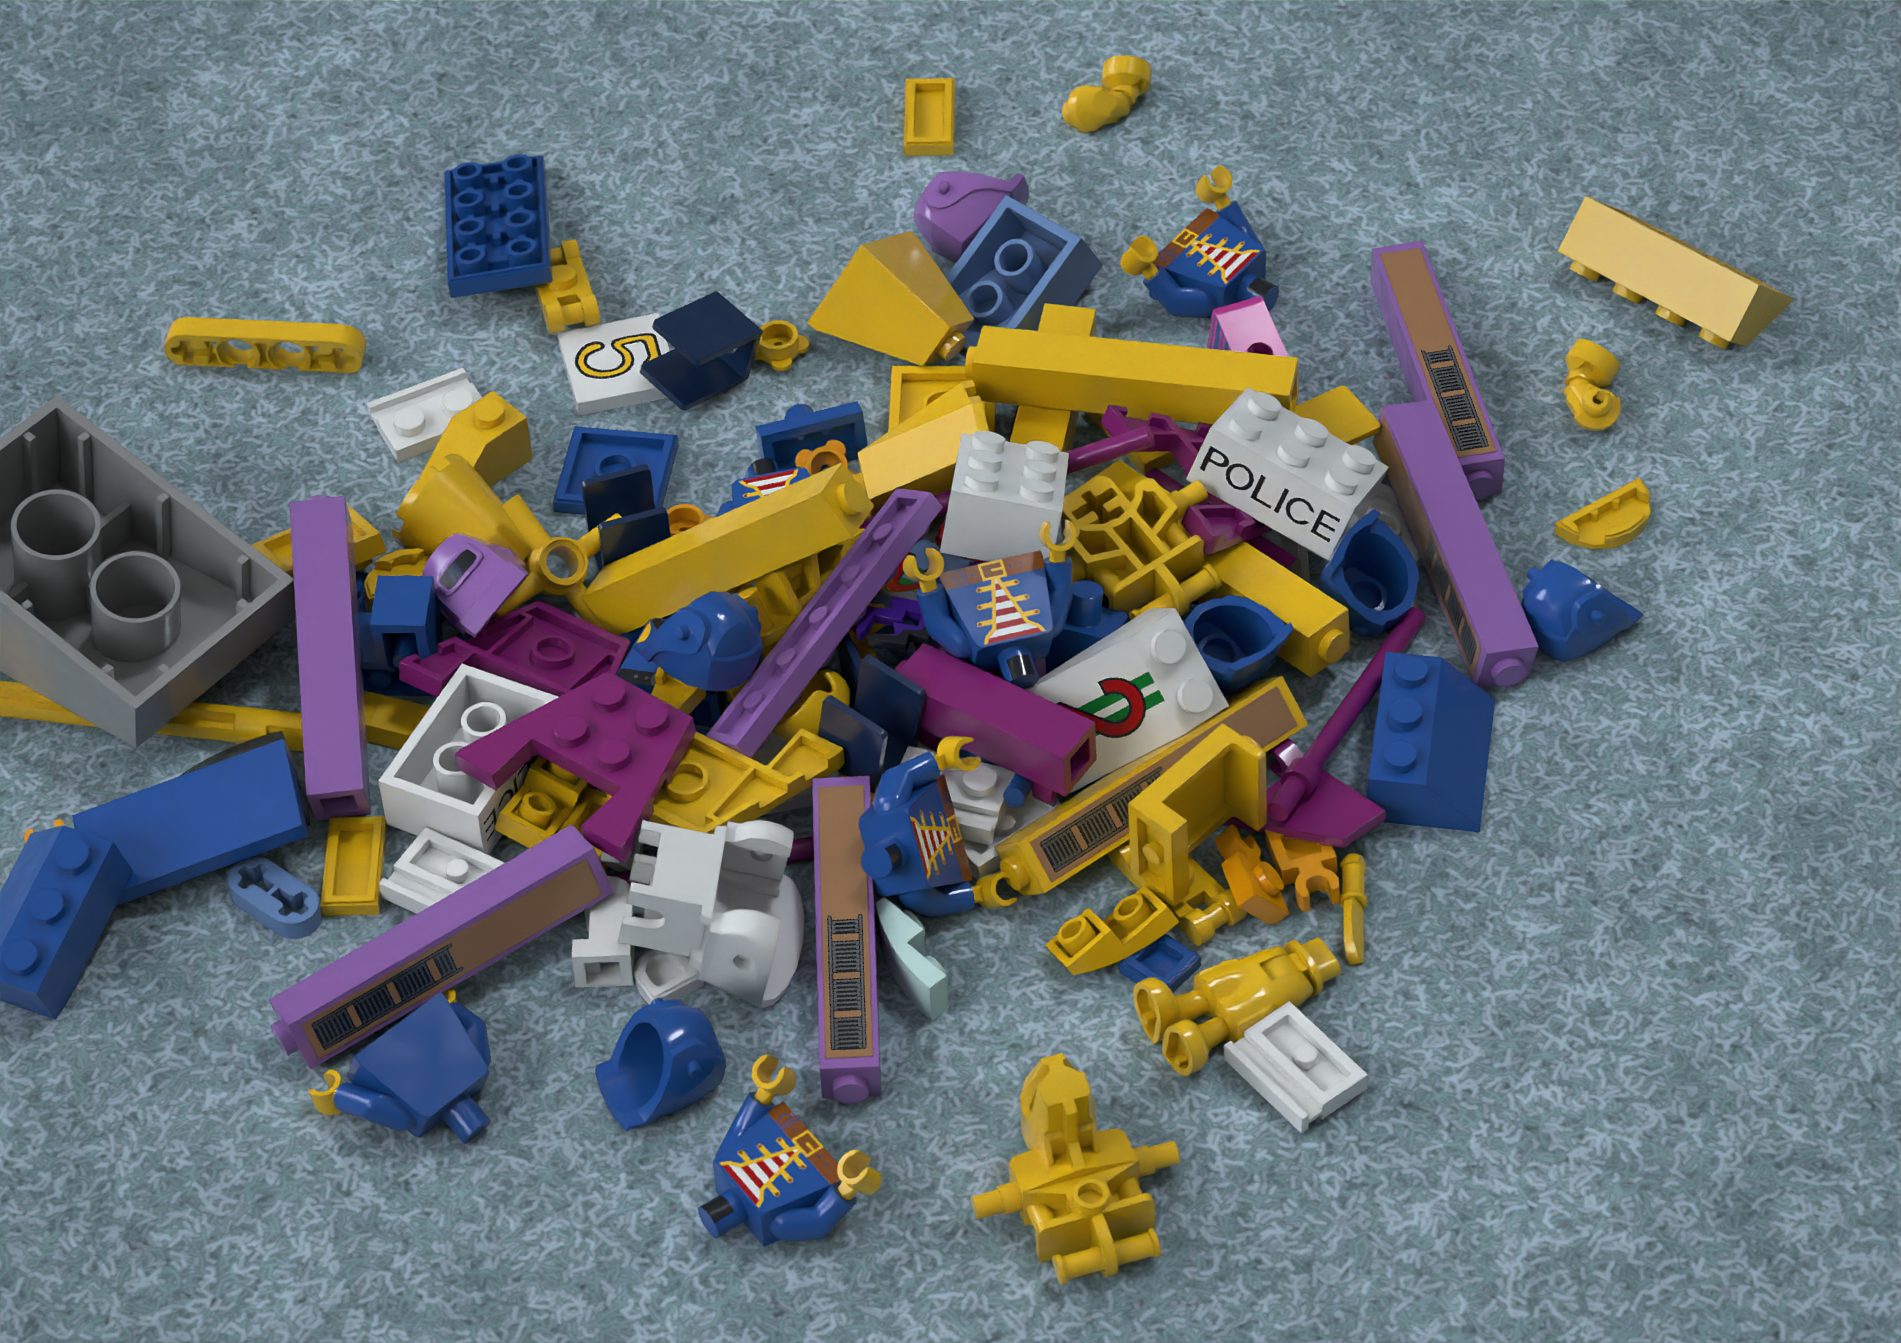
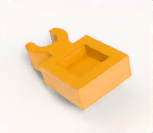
M1230 825L1217 835L1215 843L1225 859L1221 863V867L1237 907L1268 925L1278 923L1289 915V910L1281 893V890L1284 889L1283 881L1278 872L1269 863L1260 861L1261 850L1255 838L1249 835L1242 840L1234 825Z
M1265 830L1266 845L1276 871L1280 875L1284 886L1295 883L1297 905L1303 912L1311 911L1309 894L1315 891L1326 892L1330 896V901L1333 905L1340 903L1339 879L1335 874L1338 872L1337 856L1333 846L1283 837V834Z

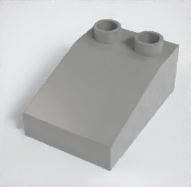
M55 396L0 438V671L137 748L294 619V578L59 396Z

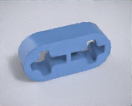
M250 857L235 863L229 870L227 882L232 902L239 909L278 935L289 939H299L307 937L320 926L322 912L317 893L310 886L271 860L263 857ZM264 879L266 891L254 884L246 889L244 887V883L248 880L256 884ZM283 904L295 911L300 910L304 906L305 913L300 915L297 912H292L286 916Z

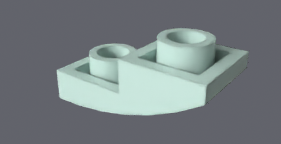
M883 897L876 903L878 937L886 964L905 995L928 1019L933 1021L949 1008L948 976L936 959L925 955L924 938L926 933L919 919L908 910L901 911L887 898Z

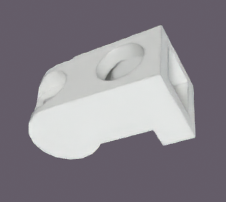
M607 876L614 893L584 910L589 939H573L572 963L576 987L634 985L635 946L618 942L623 915L635 917L633 905L627 904L630 885L623 879Z

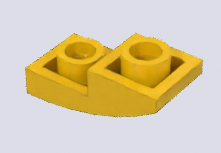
M539 756L529 768L524 784L499 813L494 830L530 849L559 832L592 784Z
M1143 886L1136 893L1122 899L1115 907L1114 912L1103 921L1088 907L1078 917H1074L1064 923L1057 935L1046 943L1045 946L1072 975H1077L1109 966L1131 956L1162 937L1176 926L1179 920L1148 887Z

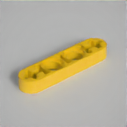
M182 317L174 320L169 326L164 343V352L167 358L177 365L234 368V364H248L247 368L284 370L285 366L298 367V371L355 373L362 366L367 341L358 329L344 324ZM241 340L248 343L252 349L239 350L232 347L228 341ZM281 342L294 343L300 346L303 351L299 353L288 352L278 344Z

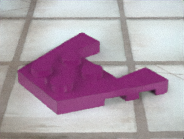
M1108 405L1101 424L1112 437L1149 425L1154 436L1155 446L1137 452H1170L1185 470L1184 474L1187 478L1212 424L1199 422L1196 430L1178 427L1170 416L1151 412L1148 421L1126 417L1128 413L1126 407ZM1207 492L1208 500L1212 504L1188 506L1181 521V524L1191 537L1199 535L1204 541L1203 552L1205 554L1218 552L1274 530Z
M538 600L489 621L482 630V633L477 635L476 638L472 637L463 641L454 636L438 643V652L421 660L417 654L404 658L400 662L399 680L438 697L460 665L465 664L560 697L607 671L616 675L630 652V641Z
M607 671L461 748L455 753V758L460 771L494 790L500 788L526 762L538 754L608 793L612 797L583 823L581 828L584 838L592 846L624 863L634 849L633 838L640 825H642V821H649L654 812L652 803L662 784H669L696 731L693 717Z

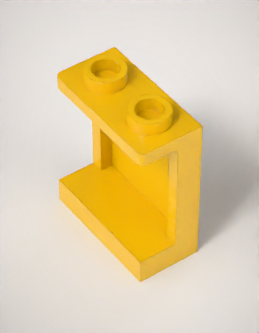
M1222 723L1128 803L1131 877L1175 907L1189 894L1188 854L1231 817L1239 818L1256 831H1259L1267 824L1266 754L1254 739L1245 735L1241 736Z

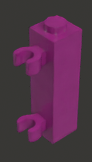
M923 643L908 660L901 661L895 668V671L926 691L919 733L921 745L937 752L938 745L945 737H972L974 740L970 743H965L961 748L1033 781V797L1052 807L1057 804V793L1066 797L1097 760L1094 721Z

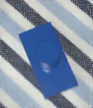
M857 401L815 412L807 404H796L788 409L783 420L755 426L760 459H773L777 462L779 471L796 468L795 459L801 450L808 449L814 451L819 447L825 446L830 440H838L844 444L846 448L844 456L847 462L858 459V452L868 446L863 410Z

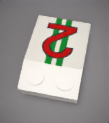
M1176 608L1148 609L1041 677L1035 685L1025 689L1095 722L1097 760L1070 792H1074L1183 736L1229 706Z

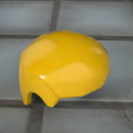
M829 669L817 671L802 691V697L799 702L784 714L781 722H778L772 731L786 742H789L801 728L818 736L822 703L826 697L832 695L847 706L850 704V689L845 679Z

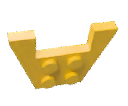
M658 667L655 674L656 684L651 695L689 715L706 697V690L688 686ZM801 728L768 765H764L696 732L669 784H662L652 803L654 812L649 822L714 834L716 826H727L728 821L740 824L746 821H754L812 786L813 778H825L839 770L845 763L844 749ZM606 793L608 801L612 796Z

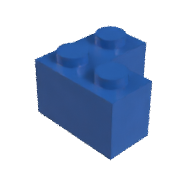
M378 575L372 612L358 611L363 690L385 696H433L399 680L400 662L404 658L413 654H417L420 660L437 653L438 643L444 641L433 576Z

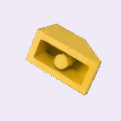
M491 391L451 418L421 475L431 466L441 471L450 464L443 457L449 454H459L472 465L489 487L493 486L533 459L527 417L497 393Z

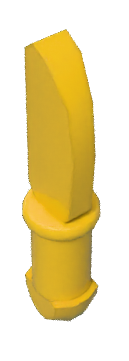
M1357 853L1347 854L1340 862V868L1342 869V895L1340 896L1339 904L1344 909V946L1346 959L1350 966L1364 962L1363 909L1367 906L1368 902L1365 895L1366 863L1363 856Z

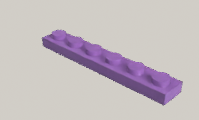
M896 488L707 733L706 737L749 758H752L755 753L759 752L767 744L771 731L784 714L799 702L802 697V691L817 671L832 659L836 646L849 629L864 617L867 606L882 586L894 578L898 572L899 564L911 548L927 535L931 522L943 508L931 492Z

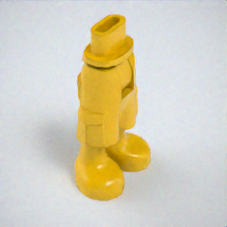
M1316 937L1303 944L1296 940L1286 942L1284 947L1280 945L1267 948L1241 959L1234 958L1221 961L1218 965L1204 969L1193 977V990L1183 994L1174 995L1171 989L1158 978L1150 977L1143 979L1135 984L1133 998L1138 1018L1146 1035L1153 1044L1163 1041V1056L1177 1073L1187 1076L1201 1070L1208 1061L1209 1051L1224 1040L1227 1043L1229 1041L1235 1043L1244 1037L1245 1030L1290 1001L1297 1008L1309 997L1311 998L1323 991V983L1339 976L1341 968L1336 957L1320 938ZM1202 1015L1213 1017L1199 1025L1193 1022V1020Z

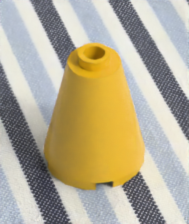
M449 454L443 457L450 462L449 465L441 471L431 466L411 487L396 514L397 517L404 521L401 532L392 528L394 540L403 548L425 549L424 555L431 556L453 534H466L487 543L510 549L526 564L525 570L528 572V560L533 550L501 507L504 503L459 454Z

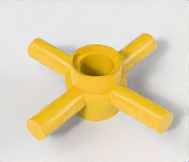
M520 494L505 502L501 507L533 551L528 560L529 575L493 617L496 619L508 614L538 593H542L547 596H566L582 620L606 630L581 597L587 590L583 582L587 574L588 559L600 551L598 526L576 541L568 537L550 538ZM616 513L605 521L621 518V516ZM555 555L566 562L569 569L568 578H558L549 571L546 562L547 556Z

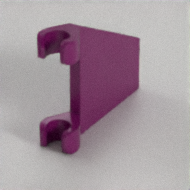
M1287 738L1268 750V753L1277 759L1270 764V769L1281 778L1291 762L1296 758H1302L1304 754L1293 741ZM1321 769V781L1309 797L1299 800L1285 821H1276L1267 812V824L1259 831L1254 830L1237 817L1229 818L1221 826L1229 827L1234 825L1239 829L1265 833V830L1283 834V837L1345 848L1386 819V812L1374 802ZM1281 779L1266 789L1267 806L1281 788Z

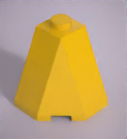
M912 231L862 244L807 323L814 330L924 366L942 359L949 361L955 357L967 341L964 333L974 321V318L919 238Z
M973 380L959 383L858 452L860 473L851 475L864 488L867 497L873 503L874 507L870 512L871 515L879 512L896 488L931 492L933 495L951 490L961 434L973 435L976 431H989L981 398L979 395L975 396L977 394Z

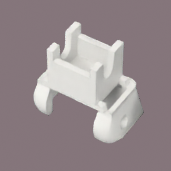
M643 820L638 842L657 846V856L634 855L629 880L649 885L631 882L627 904L645 909L643 918L623 915L618 942L689 956L688 966L698 969L697 980L707 982L759 1008L773 1006L786 993L796 973L804 940L805 917L801 895L794 881L784 875L787 859L790 857L794 831L774 822L755 820L746 821L741 824L728 821L727 826H716L714 834Z

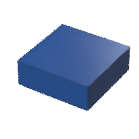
M1164 934L1147 947L1122 959L1119 962V973L1134 983L1150 977L1158 978L1174 993L1201 967V956L1169 935Z

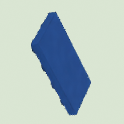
M516 154L501 162L482 165L475 162H467L456 166L454 169L444 171L447 275L451 298L553 282L547 177L543 156L529 157L524 154Z
M284 738L72 815L74 829L113 841L133 870L116 906L309 836L291 749Z

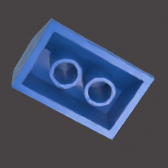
M1394 652L1385 653L1368 775L1367 799L1385 810L1386 819L1382 822L1480 832L1495 699L1442 657Z
M64 825L30 834L0 892V1001L55 1020L62 1012L133 872L113 841Z

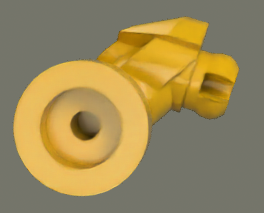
M1129 55L1108 58L1103 63L1102 86L1083 85L1074 88L1070 92L1068 101L1062 107L1064 121L1072 127L1075 126L1079 132L1090 133L1098 130L1103 125L1117 122L1120 117L1129 115L1130 108L1133 107L1137 98L1150 90L1151 65L1144 59Z
M1577 339L1565 356V363L1569 370L1564 382L1567 387L1563 389V394L1566 397L1565 402L1573 413V420L1577 425L1590 431H1603L1610 428L1617 421L1621 411L1620 397L1616 398L1609 390L1600 388L1610 386L1621 369V365L1612 353L1597 343L1587 339Z

